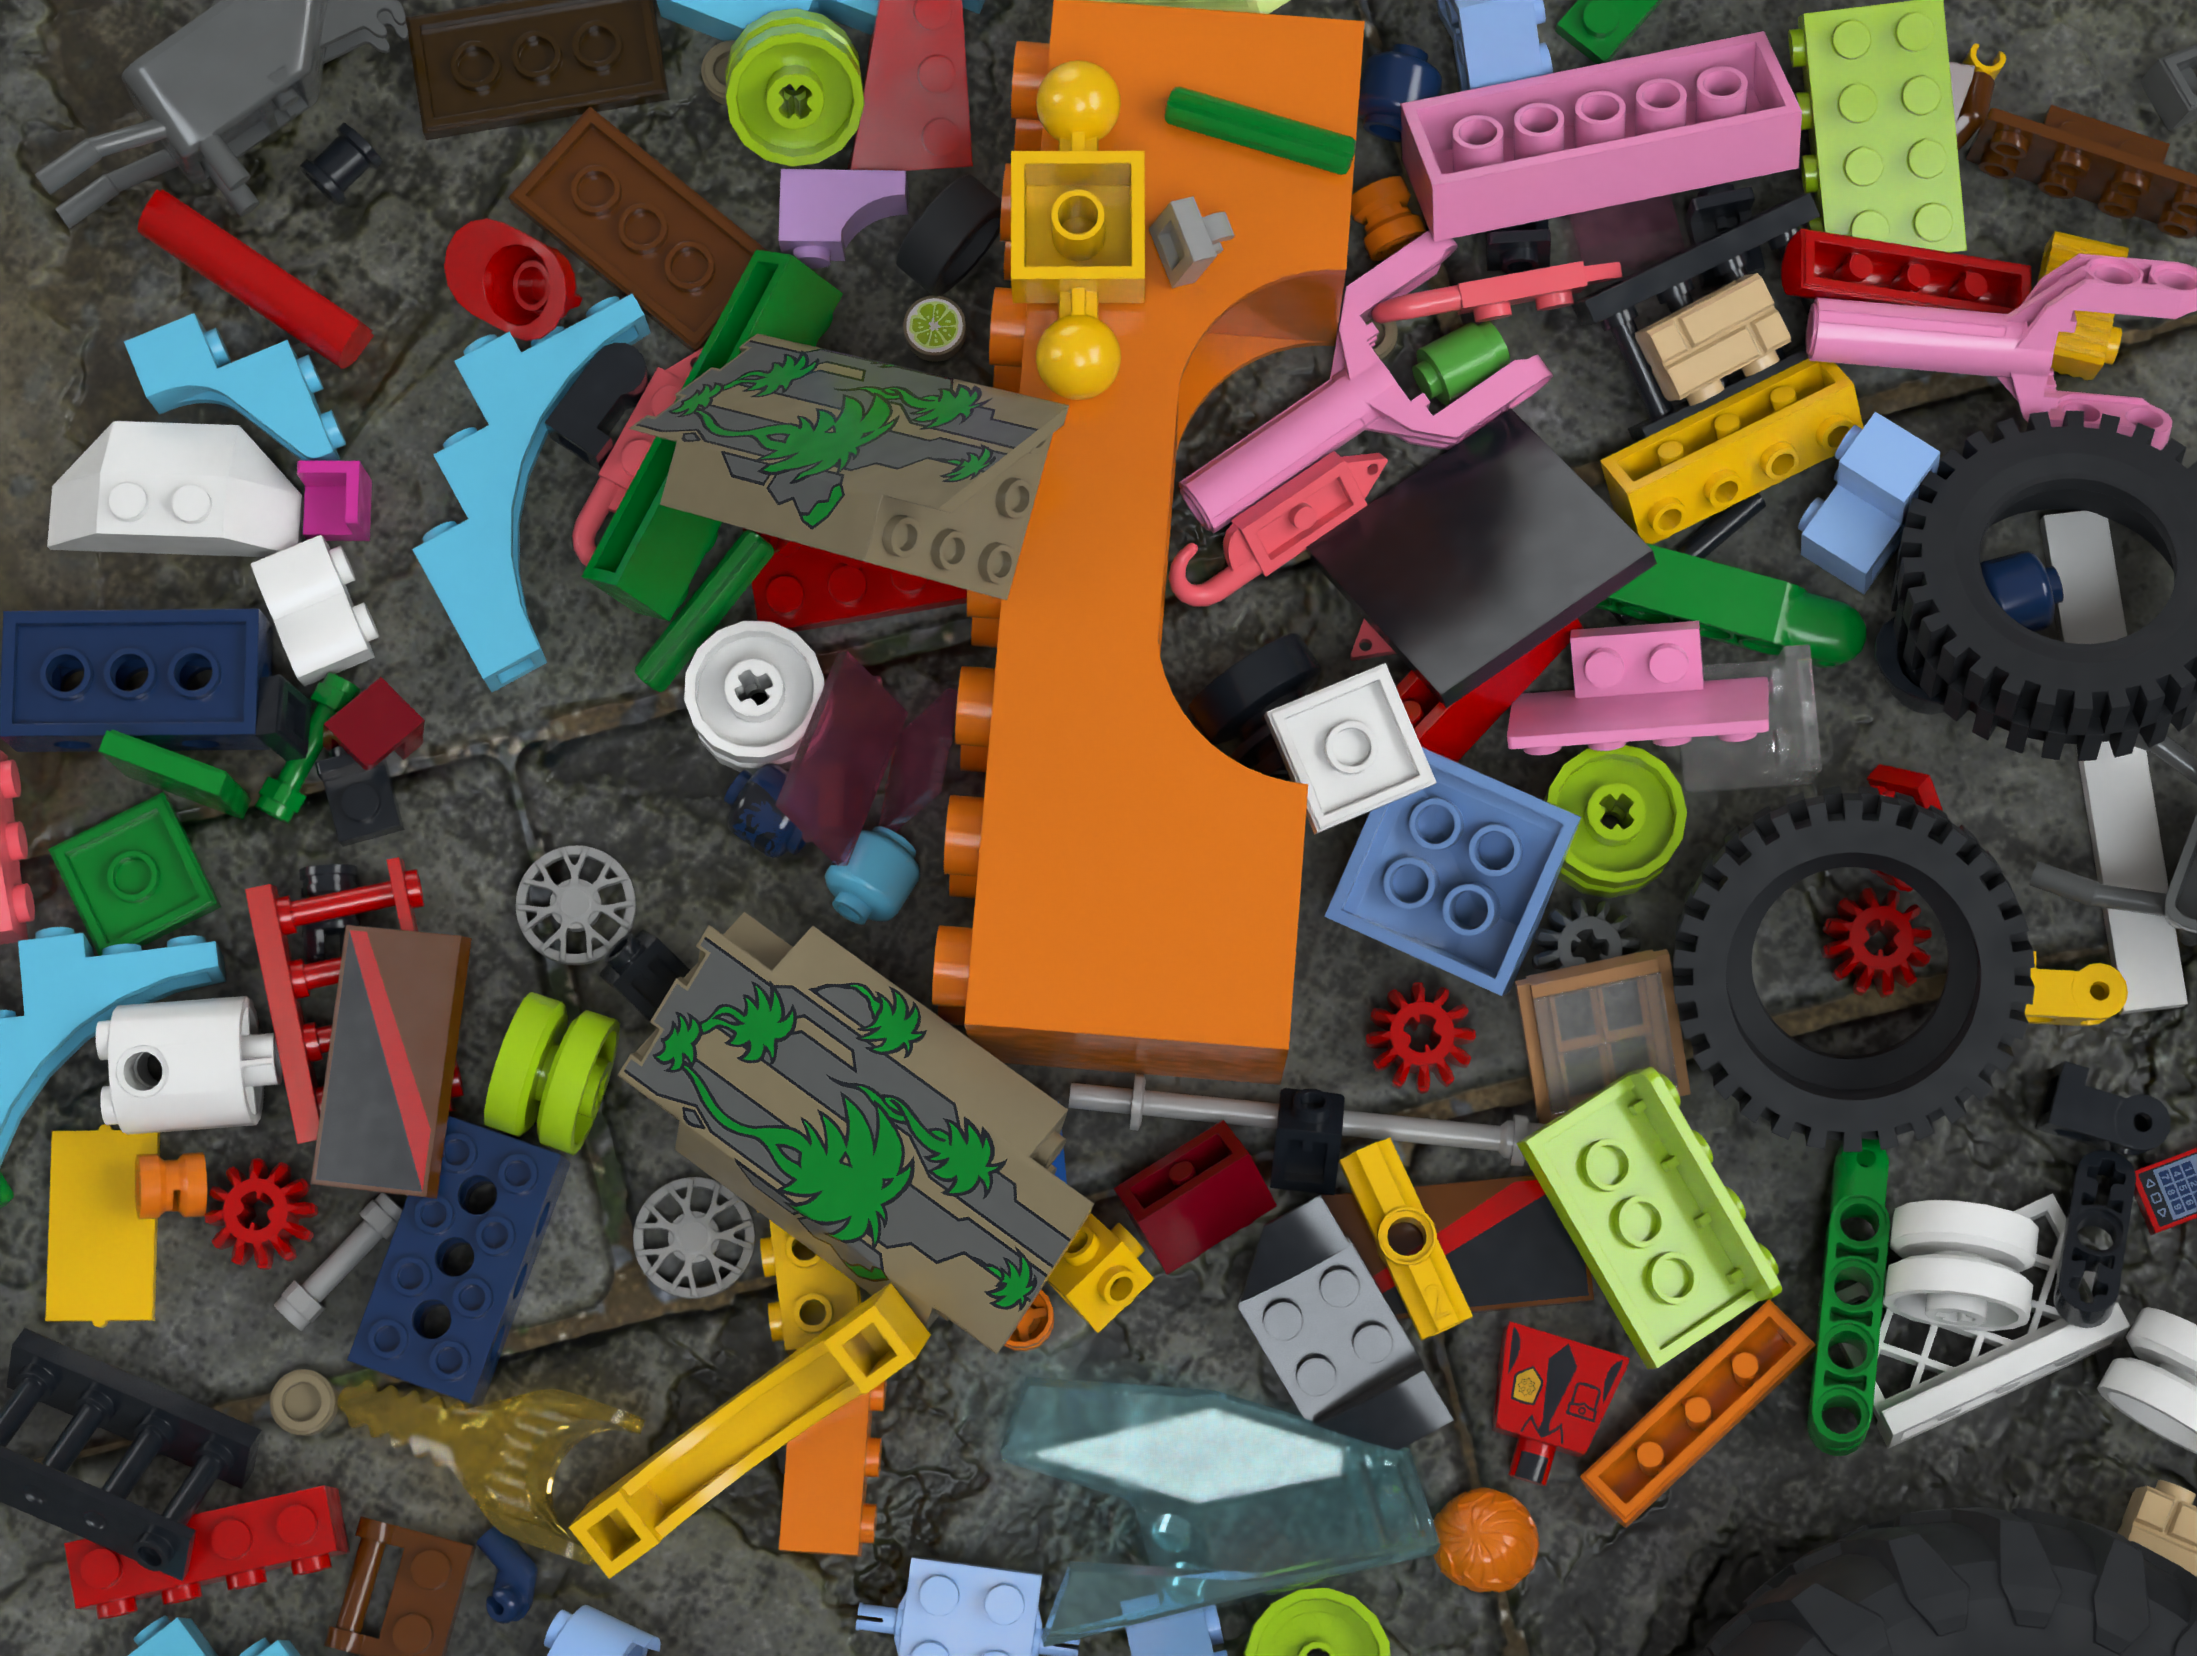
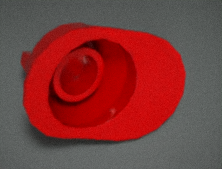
M489 218L470 221L455 232L447 246L444 269L448 287L456 301L472 315L506 333L510 331L512 337L524 341L542 339L556 328L559 321L568 314L570 309L579 307L582 303L583 297L576 293L575 273L570 261L558 249L547 246L504 222Z

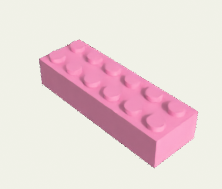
M1762 31L1401 103L1402 160L1434 242L1798 169L1802 110L1765 32Z

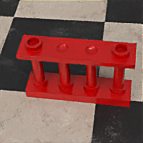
M400 857L386 860L391 881L291 901L289 895L279 897L277 886L272 884L245 889L297 1144L317 1141L324 1086L318 1087L313 1062L323 1060V1053L329 1052L332 1025L317 1027L316 1022L305 1024L300 998L309 997L311 989L338 984L342 957L304 964L302 958L292 960L287 935L297 933V926L396 906L401 930L419 932L414 908L425 906L420 877L417 869L406 871L404 860ZM457 1058L455 1061L449 1112L456 1111L453 1098L464 1096Z

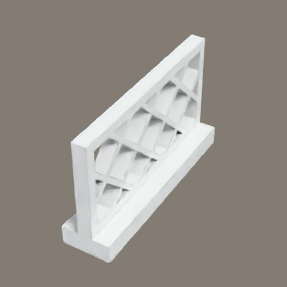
M2053 1193L2013 1211L2032 1221L2045 1215L2058 1238L2052 1259L2036 1254L2033 1266L2048 1272L2038 1301H2031L2030 1312L2034 1314L2026 1335L2011 1340L1988 1331L1941 1327L1975 1339L1969 1361L1952 1367L1928 1358L1939 1326H1930L1921 1356L1883 1343L1893 1312L1885 1305L1882 1306L1887 1310L1880 1328L1878 1356L1880 1353L1917 1366L1910 1388L1887 1399L1884 1398L1877 1382H1875L1873 1412L1878 1420L1876 1426L1888 1449L2123 1340L2130 1328V1324L2118 1303L2114 1305L2109 1319L2105 1323L2093 1328H2081L2071 1325L2058 1314L2055 1307L2045 1304L2054 1275L2058 1273L2066 1217ZM2084 1271L2081 1283L2093 1302L2092 1287L2096 1272ZM1860 1282L1836 1292L1838 1298L1847 1304H1852L1859 1300L1867 1301L1869 1299L1868 1291ZM2041 1315L2056 1320L2037 1329ZM1983 1342L1998 1347L1978 1356ZM1838 1343L1851 1369L1863 1363V1356L1855 1346L1847 1343ZM1924 1369L1939 1374L1920 1383Z

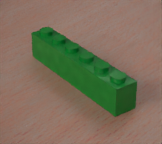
M756 249L682 389L711 367L721 369L741 354L739 347L756 334L815 347L819 338L830 327L833 312L843 293L795 256ZM655 437L581 577L633 612L670 622L675 610L685 601L689 592V584L702 559L714 546L718 537V529L722 522L660 505L676 442Z

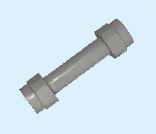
M381 1192L375 1200L372 1199L359 1213L364 1219L361 1224L303 1284L294 1280L275 1302V1308L297 1329L303 1331L310 1322L313 1323L326 1309L321 1301L382 1238L389 1242L392 1240L403 1209L390 1196Z

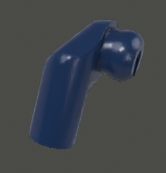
M500 1522L483 1534L476 1544L497 1569L492 1596L486 1599L487 1613L495 1622L508 1624L524 1618L532 1607L538 1571L534 1561Z

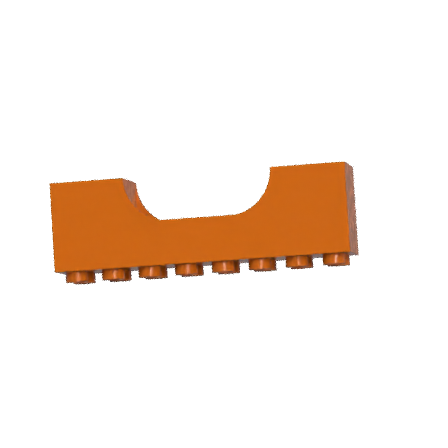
M1054 0L1050 43L1016 42L1011 93V118L1016 119L1014 151H1059V141L1045 130L1038 117L1036 107L1040 84L1055 67L1069 61H1088L1106 70L1118 87L1121 100L1119 116L1111 131L1098 141V151H1145V303H1098V319L1113 331L1120 346L1121 364L1114 382L1101 394L1090 399L1072 400L1064 398L1048 388L1040 377L1036 364L1038 342L1044 331L1059 319V303H1013L1012 288L995 287L989 341V365H994L993 388L1069 405L1064 425L1052 435L1008 599L1003 600L967 590V617H972L971 645L997 648L995 668L962 666L960 671L955 726L956 745H961L960 770L985 772L986 781L984 797L950 795L944 846V874H950L949 896L974 898L975 907L973 928L938 926L933 968L932 1004L938 1005V1016L950 1025L965 1026L969 1039L1003 1063L1274 1085L1281 1084L1290 1041L1308 784L1289 782L1266 776L1245 767L1213 746L1194 727L1179 706L1166 679L1160 655L1176 456L1180 441L1190 420L1209 394L1225 379L1241 368L1263 357L1293 348L1335 346L1347 269L1355 154L1348 172L1340 175L1168 124L1165 121V108L1173 88L1180 86L1347 135L1356 140L1365 21L1086 0ZM1006 163L1001 201L1000 241H1005L1004 280L1011 281V164ZM1194 196L1202 218L1210 214L1226 212L1235 236L1231 240L1220 242L1223 251L1217 254V257L1195 283L1172 288L1149 228L1170 202Z

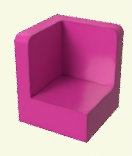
M297 461V475L305 486L303 536L306 540L322 535L326 541H370L372 480L361 462Z

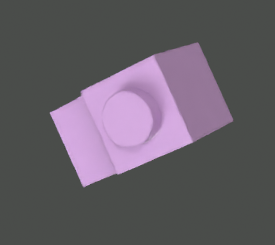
M781 169L778 239L781 253L795 256L810 269L827 267L830 265V261H845L846 247L863 228L886 217L908 215L909 188L906 171Z

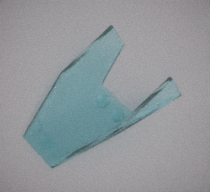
M1026 1377L999 1451L1001 1461L1129 1501L1137 1512L1150 1566L1070 1561L1041 1637L1044 1647L1223 1608L1437 1554L1441 1545L1410 1449L1404 1447L1396 1451L1315 1426L1313 1421L1304 1419L1301 1416L1215 1390Z

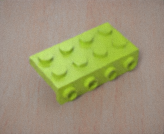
M1912 0L1800 15L1798 17V29L1788 31V42L1792 68L1802 67L1805 92L1795 93V97L1802 110L1801 130H1808L1811 152V155L1801 156V176L1804 193H1815V203L1820 214L1819 217L1807 222V229L1944 252L1967 251L1944 0Z
M1653 1067L1629 1071L1516 1143L1647 1369L1659 1368L1758 1301L1771 1300L1782 1292L1781 1283L1777 1278L1779 1273L1778 1265L1773 1255L1764 1245L1756 1242L1744 1221L1746 1211L1741 1200L1732 1189L1723 1185L1711 1164L1713 1162V1154L1708 1143L1701 1134L1690 1128L1679 1109L1681 1101L1675 1086L1665 1075L1658 1073Z

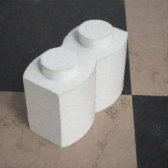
M319 535L251 563L256 581L274 620L287 657L297 679L304 687L324 679L328 672L336 674L375 658L369 641L378 638L379 634L366 604L363 602L354 606L346 584L356 579L341 545L330 549L323 536Z

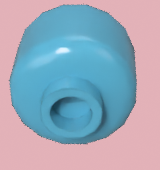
M875 826L871 831L858 830L852 833L825 873L827 888L835 897L832 902L834 909L846 919L857 924H865L867 919L883 922L891 920L898 914L920 878L919 866L914 859L916 850L912 844L898 833L881 826Z

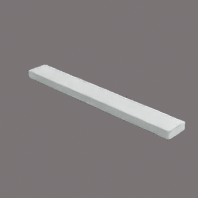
M2086 510L2044 515L2040 519L2046 564L2047 567L2054 566L2057 570L2064 594L2063 602L2055 604L2054 612L2059 641L2075 644H2095L2126 637L2127 631L2108 518ZM2109 741L2102 742L2097 760L2078 761L2098 882L2104 885L2167 894L2169 886L2146 750L2134 747L2132 754L2114 758ZM2102 908L2111 966L2122 974L2128 989L2126 1003L2120 1010L2119 1015L2179 1008L2187 1005L2188 1001L2176 929L2167 923L2164 916Z

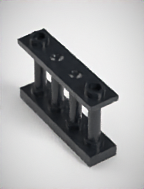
M1810 193L1791 197L1574 302L1572 307L1581 326L1600 322L1604 331L1611 330L1650 416L1649 419L1628 428L1632 440L1645 439L1809 358L1806 352V343L1785 353L1783 348L1780 347L1776 349L1780 360L1772 366L1748 377H1745L1744 373L1731 379L1725 376L1720 379L1724 390L1717 395L1693 406H1690L1687 400L1673 406L1671 401L1664 397L1652 373V368L1647 363L1636 341L1635 332L1639 330L1634 318L1639 315L1634 305L1656 295L1660 304L1667 303L1672 314L1694 302L1690 291L1695 288L1690 278L1711 268L1715 277H1723L1726 285L1744 275H1749L1745 265L1751 261L1746 251L1765 242H1768L1771 251L1778 249L1783 260L1786 247L1793 235L1801 228L1804 229L1803 224L1820 216ZM1799 297L1807 315H1809L1810 307L1815 299Z
M24 1328L12 1344L6 1387L14 1391L0 1409V1502L131 1558L146 1569L161 1571L183 1581L189 1571L196 1530L186 1526L216 1479H220L240 1489L244 1487L254 1472L262 1430ZM38 1402L73 1416L41 1463L6 1448ZM97 1428H102L132 1441V1444L101 1489L66 1474ZM156 1454H162L192 1467L161 1515L126 1500Z

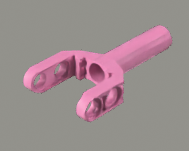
M1427 231L1346 286L1330 379L1179 482L1183 500L1197 521L1206 530H1210L1213 534L1228 525L1233 518L1331 452L1343 446L1364 430L1395 435L1409 444L1450 450L1508 409H1513L1528 399L1551 380L1553 374L1539 355L1532 356L1529 359L1514 360L1433 416L1428 410L1431 402L1424 392L1410 401L1390 371L1372 348L1376 345V335L1379 334V331L1373 322L1366 325V322L1372 319V309L1381 302L1410 293L1435 276L1441 263L1458 247L1453 238L1434 242L1430 231Z
M2078 254L2041 278L2021 306L2009 314L1817 297L1811 305L1808 315L1806 352L1810 361L1994 376L2001 381L2019 402L2022 416L2027 422L2030 414L2048 411L2051 427H2062L2066 411H2084V427L2099 429L2103 413L2120 417L2116 433L2132 437L2138 423L2155 429L2151 446L2162 450L2168 443L2172 428V419L2169 414L2160 408L2152 406L2143 398L2056 390L2057 385L2056 381H2054V371L2051 368L2058 331L2075 333L2077 324L2075 310L2177 319L2197 311V268L2188 264L2171 261Z

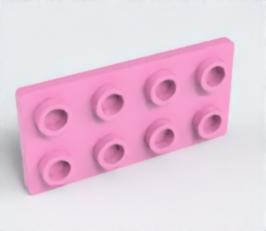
M1699 621L1571 630L1570 643L1575 690L1521 694L1511 705L1507 742L1509 749H1523L1525 753L1530 755H1548L1558 752L1562 746L1588 744V747L1592 750L1610 751L1622 748L1629 741L1653 740L1654 744L1666 747L1683 745L1691 741L1692 737L1718 736L1720 740L1726 742L1747 741L1756 737L1757 733L1769 731L1768 678L1751 677L1704 681Z

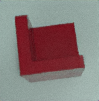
M380 677L324 723L323 747L329 752L331 749L341 746L364 770H371L393 751L404 760L418 749L423 743L425 720Z

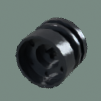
M1290 633L1255 650L1227 669L1197 694L1188 705V711L1212 745L1221 744L1241 736L1243 742L1229 756L1231 759L1247 768L1255 766L1252 770L1266 776L1292 782L1264 714L1306 696L1304 691L1318 677L1321 672V666L1299 634Z

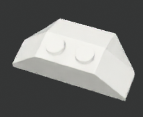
M113 421L52 486L47 547L50 550L268 557L301 543L304 497L239 425Z

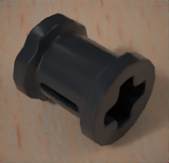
M344 122L336 129L338 137L314 161L306 159L299 166L305 176L337 206L346 200L344 192L369 167L377 169L383 163L381 157L371 145Z

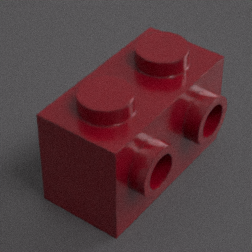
M1224 1120L1113 1188L1141 1239L1167 1275L1184 1264L1195 1260L1203 1252L1238 1230L1249 1226L1256 1219L1277 1207L1249 1152Z

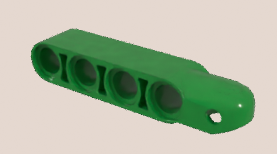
M1648 543L1646 544L1653 550L1657 564L1595 606V608L1654 624L1699 621L1701 637L1759 653L1787 658L1819 668H1835L1850 662L1862 652L1867 639V628L1863 617L1854 607L1844 602L1808 593L1806 589L1786 581Z
M1862 1138V1152H1843L1841 1143L1834 1162L1808 1414V1432L1813 1444L1823 1453L1832 1456H1846L1856 1451L1865 1440L1873 1415L1890 1230L1889 1213L1885 1207L1889 1158L1886 1150H1881L1879 1139ZM1859 1217L1872 1225L1875 1235L1867 1241H1855L1844 1234L1840 1224L1848 1218ZM1843 1280L1860 1282L1868 1291L1869 1299L1860 1305L1844 1303L1838 1298L1834 1287ZM1838 1343L1851 1344L1860 1351L1863 1356V1363L1854 1369L1838 1367L1829 1357L1828 1350ZM1831 1407L1848 1409L1857 1420V1428L1847 1434L1832 1432L1823 1422L1822 1414Z

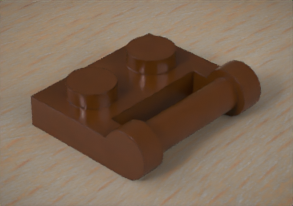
M360 1516L355 1536L361 1537L336 1627L329 1626L324 1645L363 1656H446L476 1546ZM386 1544L404 1548L381 1632L379 1638L362 1634L361 1631Z

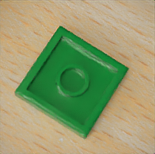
M116 730L106 731L98 750L128 778L239 819H244L251 802L249 794L226 771Z
M164 792L48 849L99 956L102 955V950L105 947L111 945L137 944L143 947L221 908L174 807Z

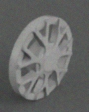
M566 846L541 856L526 871L516 895V915L523 935L541 955L561 964L585 965L605 958L610 949L621 938L630 933L636 915V896L628 874L613 857L592 847ZM580 857L576 865H573L569 858ZM586 858L604 864L599 877L593 884L579 879ZM564 859L570 871L571 879L557 886L551 880L545 868ZM609 870L613 871V873L617 876L615 878L606 879ZM540 873L544 876V881L542 882L535 880ZM621 883L626 901L602 905L598 891ZM531 886L553 892L549 907L526 905ZM625 909L624 918H620L614 912ZM527 912L536 913L537 916L529 922ZM601 914L610 917L621 925L609 941L592 928ZM552 915L560 928L543 943L534 934L532 928L546 917ZM568 931H585L586 953H567L566 941ZM596 939L603 946L593 950L592 941ZM556 941H561L560 951L550 947Z
M702 1177L681 1178L659 1188L642 1206L634 1226V1251L645 1275L664 1292L684 1299L708 1298L730 1288L746 1271L755 1247L754 1224L749 1210L742 1199L718 1181ZM693 1188L713 1191L710 1208L706 1214L691 1211ZM687 1189L684 1199L680 1198L676 1193L677 1191ZM719 1194L728 1200L722 1205H717ZM669 1195L673 1196L684 1213L678 1216L673 1223L664 1219L655 1209ZM734 1206L740 1214L743 1223L727 1231L720 1232L713 1218L722 1211ZM651 1213L658 1219L656 1223H647ZM649 1229L668 1230L669 1246L645 1250L644 1231ZM745 1230V1241L735 1238L734 1235ZM721 1240L743 1247L741 1258L736 1266L724 1262L715 1256ZM671 1254H674L680 1261L685 1263L673 1283L666 1281L656 1273ZM658 1255V1260L651 1266L647 1256ZM710 1261L717 1283L696 1288L692 1266ZM721 1267L731 1271L723 1279H721L719 1273ZM688 1277L690 1288L679 1286L683 1278Z

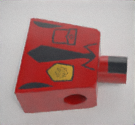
M1509 1321L1504 1326L1501 1338L1492 1419V1431L1518 1439L1508 1475L1525 1482L1546 1486L1556 1451L1575 1457L1585 1455L1627 1369L1630 1358Z

